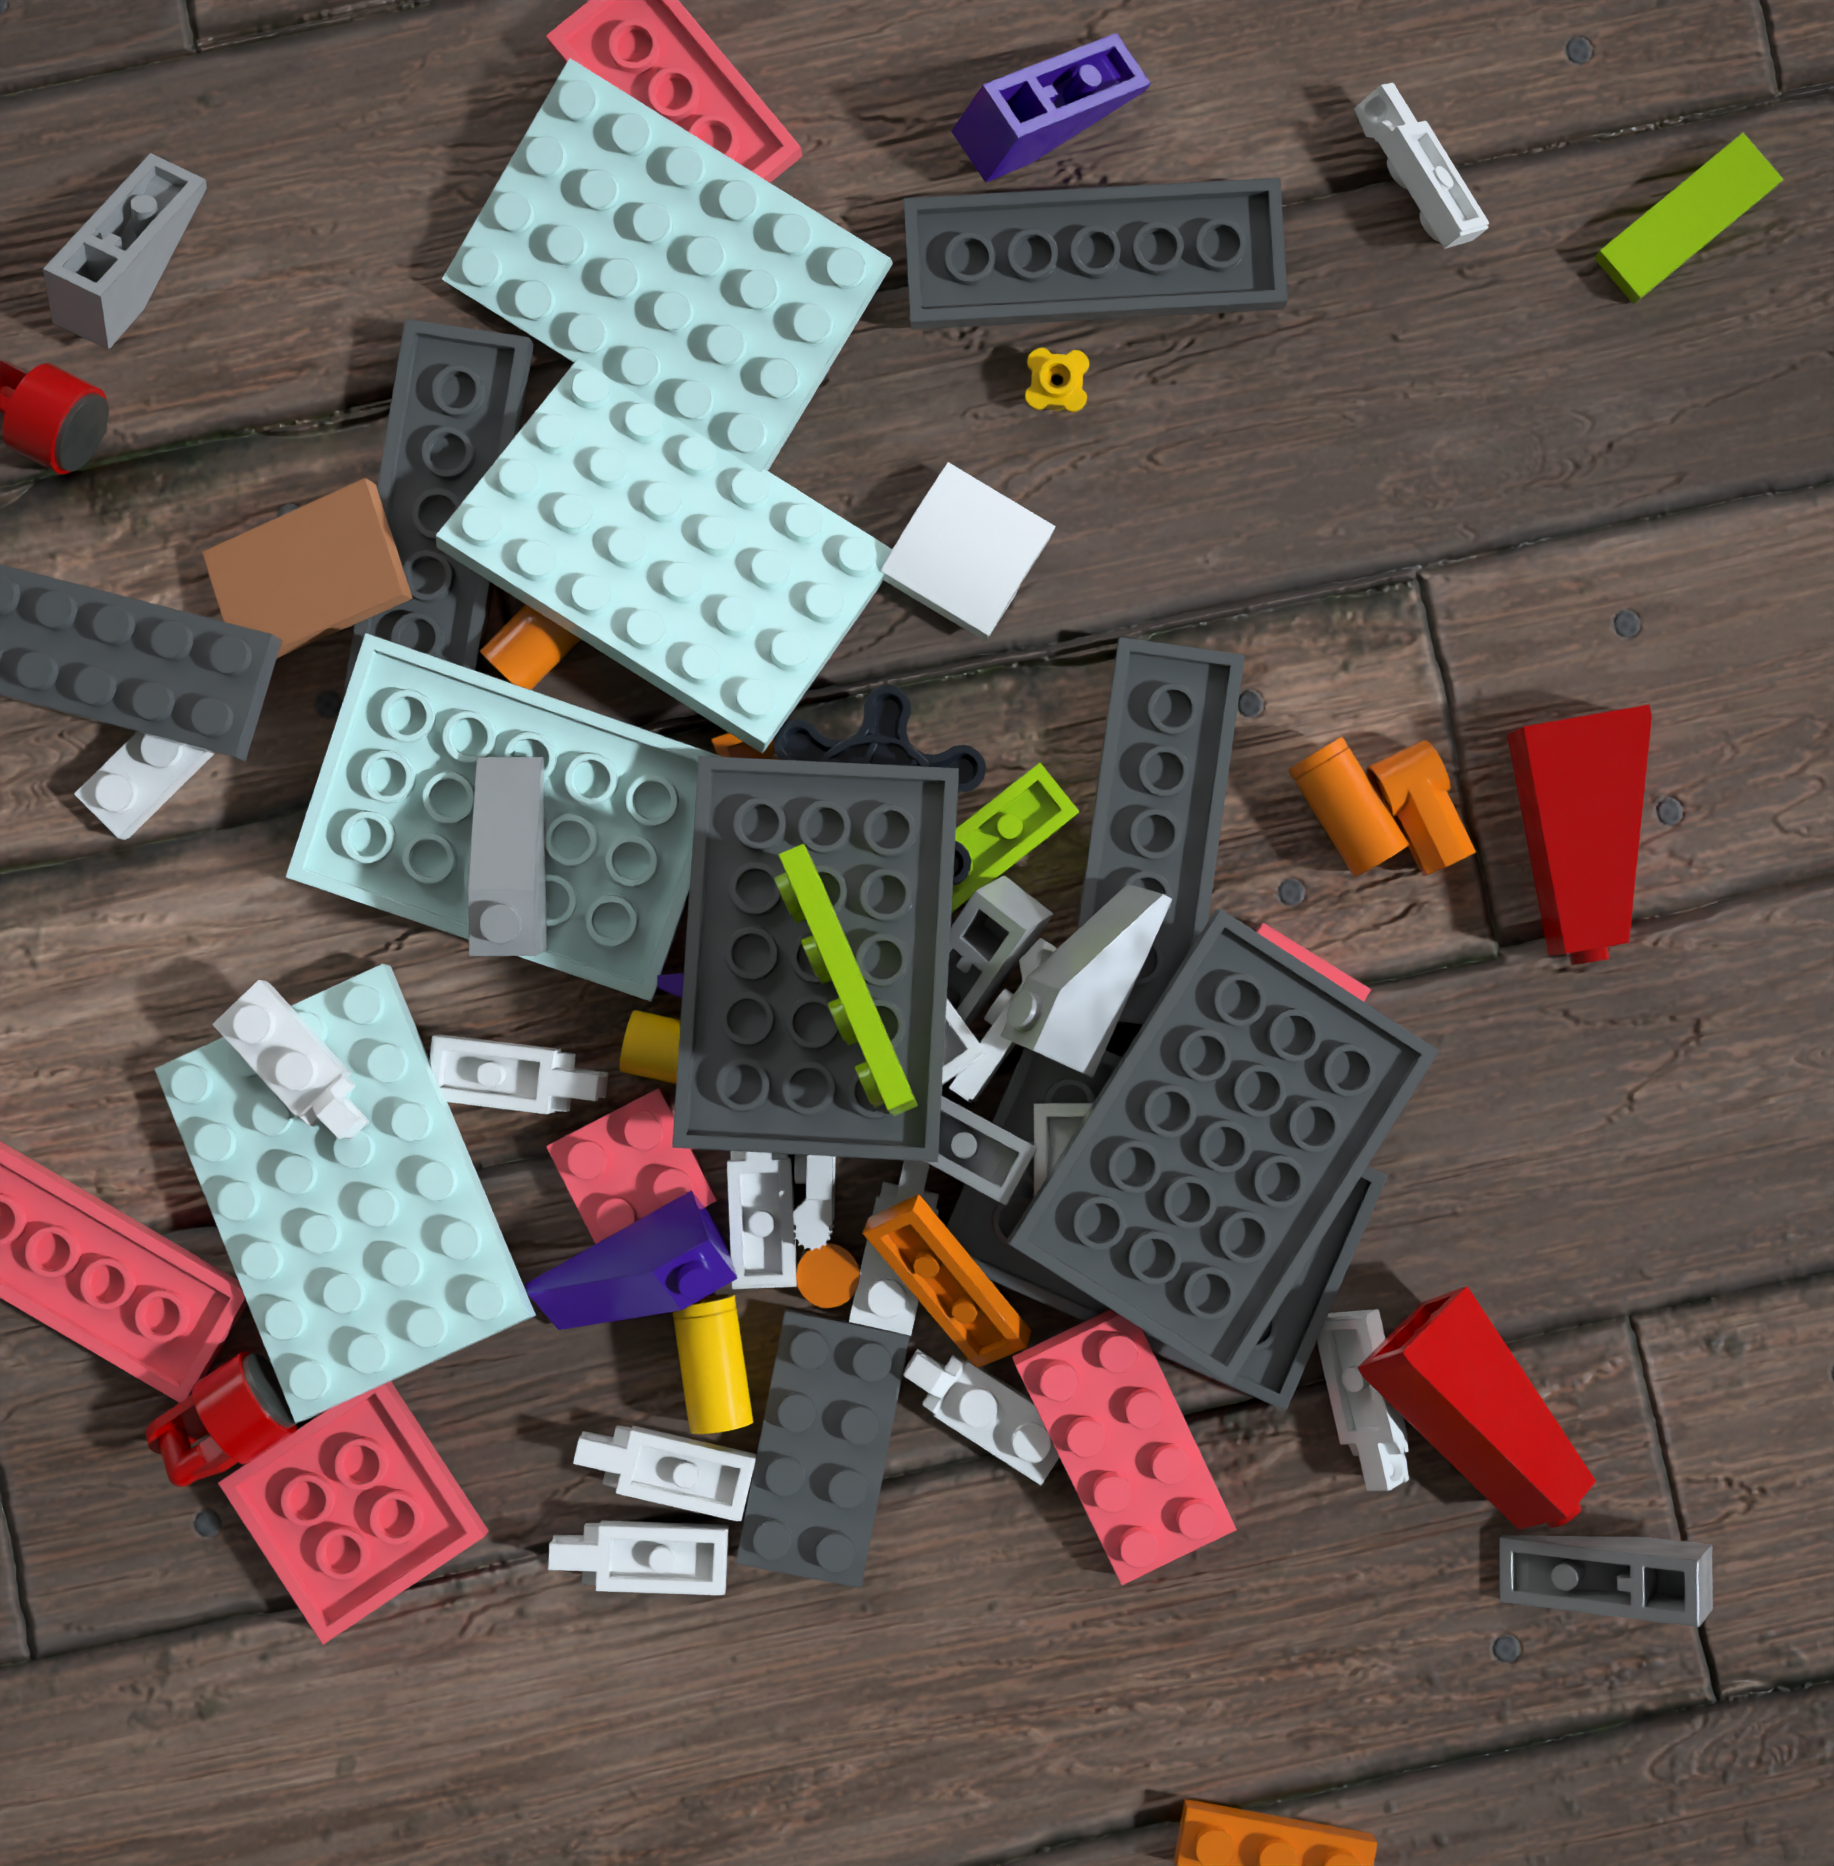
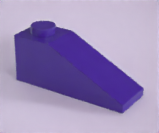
M1115 33L983 84L951 132L986 183L1030 165L1145 92L1151 83L1119 35Z
M691 1190L525 1284L527 1294L558 1330L680 1311L733 1282L738 1277L721 1229Z

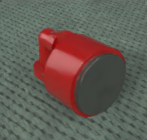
M0 360V413L4 414L2 434L6 446L58 474H67L81 468L93 456L106 431L109 407L103 390L51 363L40 364L30 372H27L7 361Z
M243 1351L193 1385L192 1395L152 1421L145 1431V1436L149 1449L154 1453L162 1455L170 1483L177 1487H186L198 1479L224 1472L238 1462L241 1464L250 1463L295 1433L298 1429V1423H295L272 1364L257 1353ZM206 1434H210V1437L191 1448V1444Z

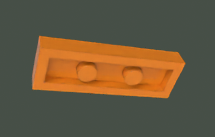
M919 1194L868 1218L862 1234L977 1368L1027 1348L1032 1330Z
M1184 1799L1174 1866H1374L1377 1841L1373 1833Z

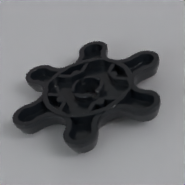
M882 685L873 689L867 695L864 702L862 726L856 734L848 739H829L821 734L813 724L798 719L784 723L774 738V748L781 760L959 768L958 794L970 792L977 788L983 781L986 771L984 758L979 751L971 746L957 745L935 755L924 754L916 750L909 742L907 736V723L911 715V703L907 694L900 688L892 685ZM956 840L953 886L959 885L964 881L971 870L969 851Z

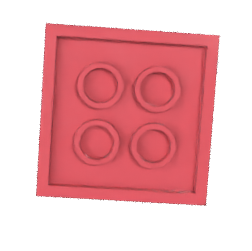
M388 1382L323 1412L299 1428L295 1433L218 1482L322 1645L469 1548L489 1532L392 1382Z

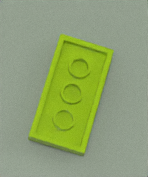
M805 844L778 854L786 872L774 877L775 882L795 923L807 920L813 935L802 939L801 942L816 977H819L822 985L833 981L839 998L829 1002L828 1006L838 1030L847 1045L850 1046L857 1042L860 1044L866 1062L855 1066V1069L870 1104H873L874 1108L885 1104L887 1110L893 1116L917 1107L918 1104Z

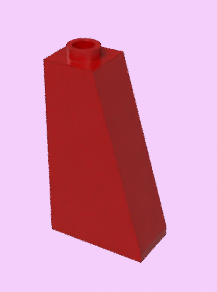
M1650 704L1523 726L1507 734L1548 956L1569 954L1571 965L1610 959L1608 946L1629 943L1652 721Z
M1468 1286L1422 1302L1357 1367L1363 1378L1518 1530L1544 1523L1549 1528L1559 1527L1580 1513L1582 1507L1579 1502L1595 1484L1596 1480Z

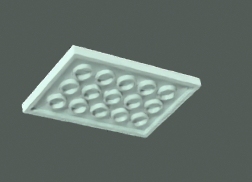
M569 58L442 280L575 363L578 358L762 473L764 469L768 471L893 262L890 257Z
M579 358L436 535V547L762 754L883 583L884 574L880 570L893 550L764 469L762 473L755 470Z
M365 633L286 878L469 939L468 882L477 757H543L547 949L536 956L518 957L652 1001L658 987L657 975H662L690 891L699 756H723Z
M386 964L374 967L291 1006L352 1073L349 1078L355 1087L346 1096L370 1122L351 1140L345 1137L338 1139L321 1120L314 1127H309L301 1118L296 1117L224 1037L155 1068L295 1423L307 1420L536 1316L450 1107L445 1102L439 1089L441 1087L438 1086L431 1071L430 1059L391 966Z

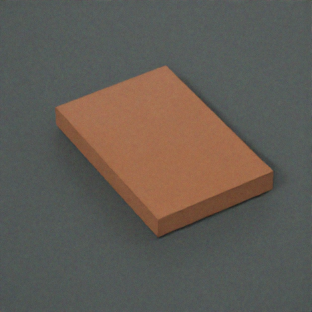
M366 478L202 552L223 621L270 633L281 639L282 642L277 658L413 599L376 484Z

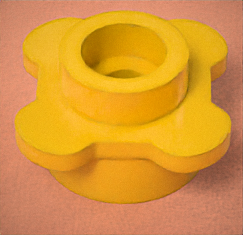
M1037 348L1032 351L1027 360V366L1032 371L1031 386L1025 392L1027 404L1032 409L1038 411L1044 408L1051 411L1065 409L1070 413L1080 411L1087 401V394L1082 389L1083 375L1089 369L1087 356L1079 350H1072L1067 355L1051 354L1046 348ZM1054 375H1059L1063 378V383L1056 386L1051 382V378Z

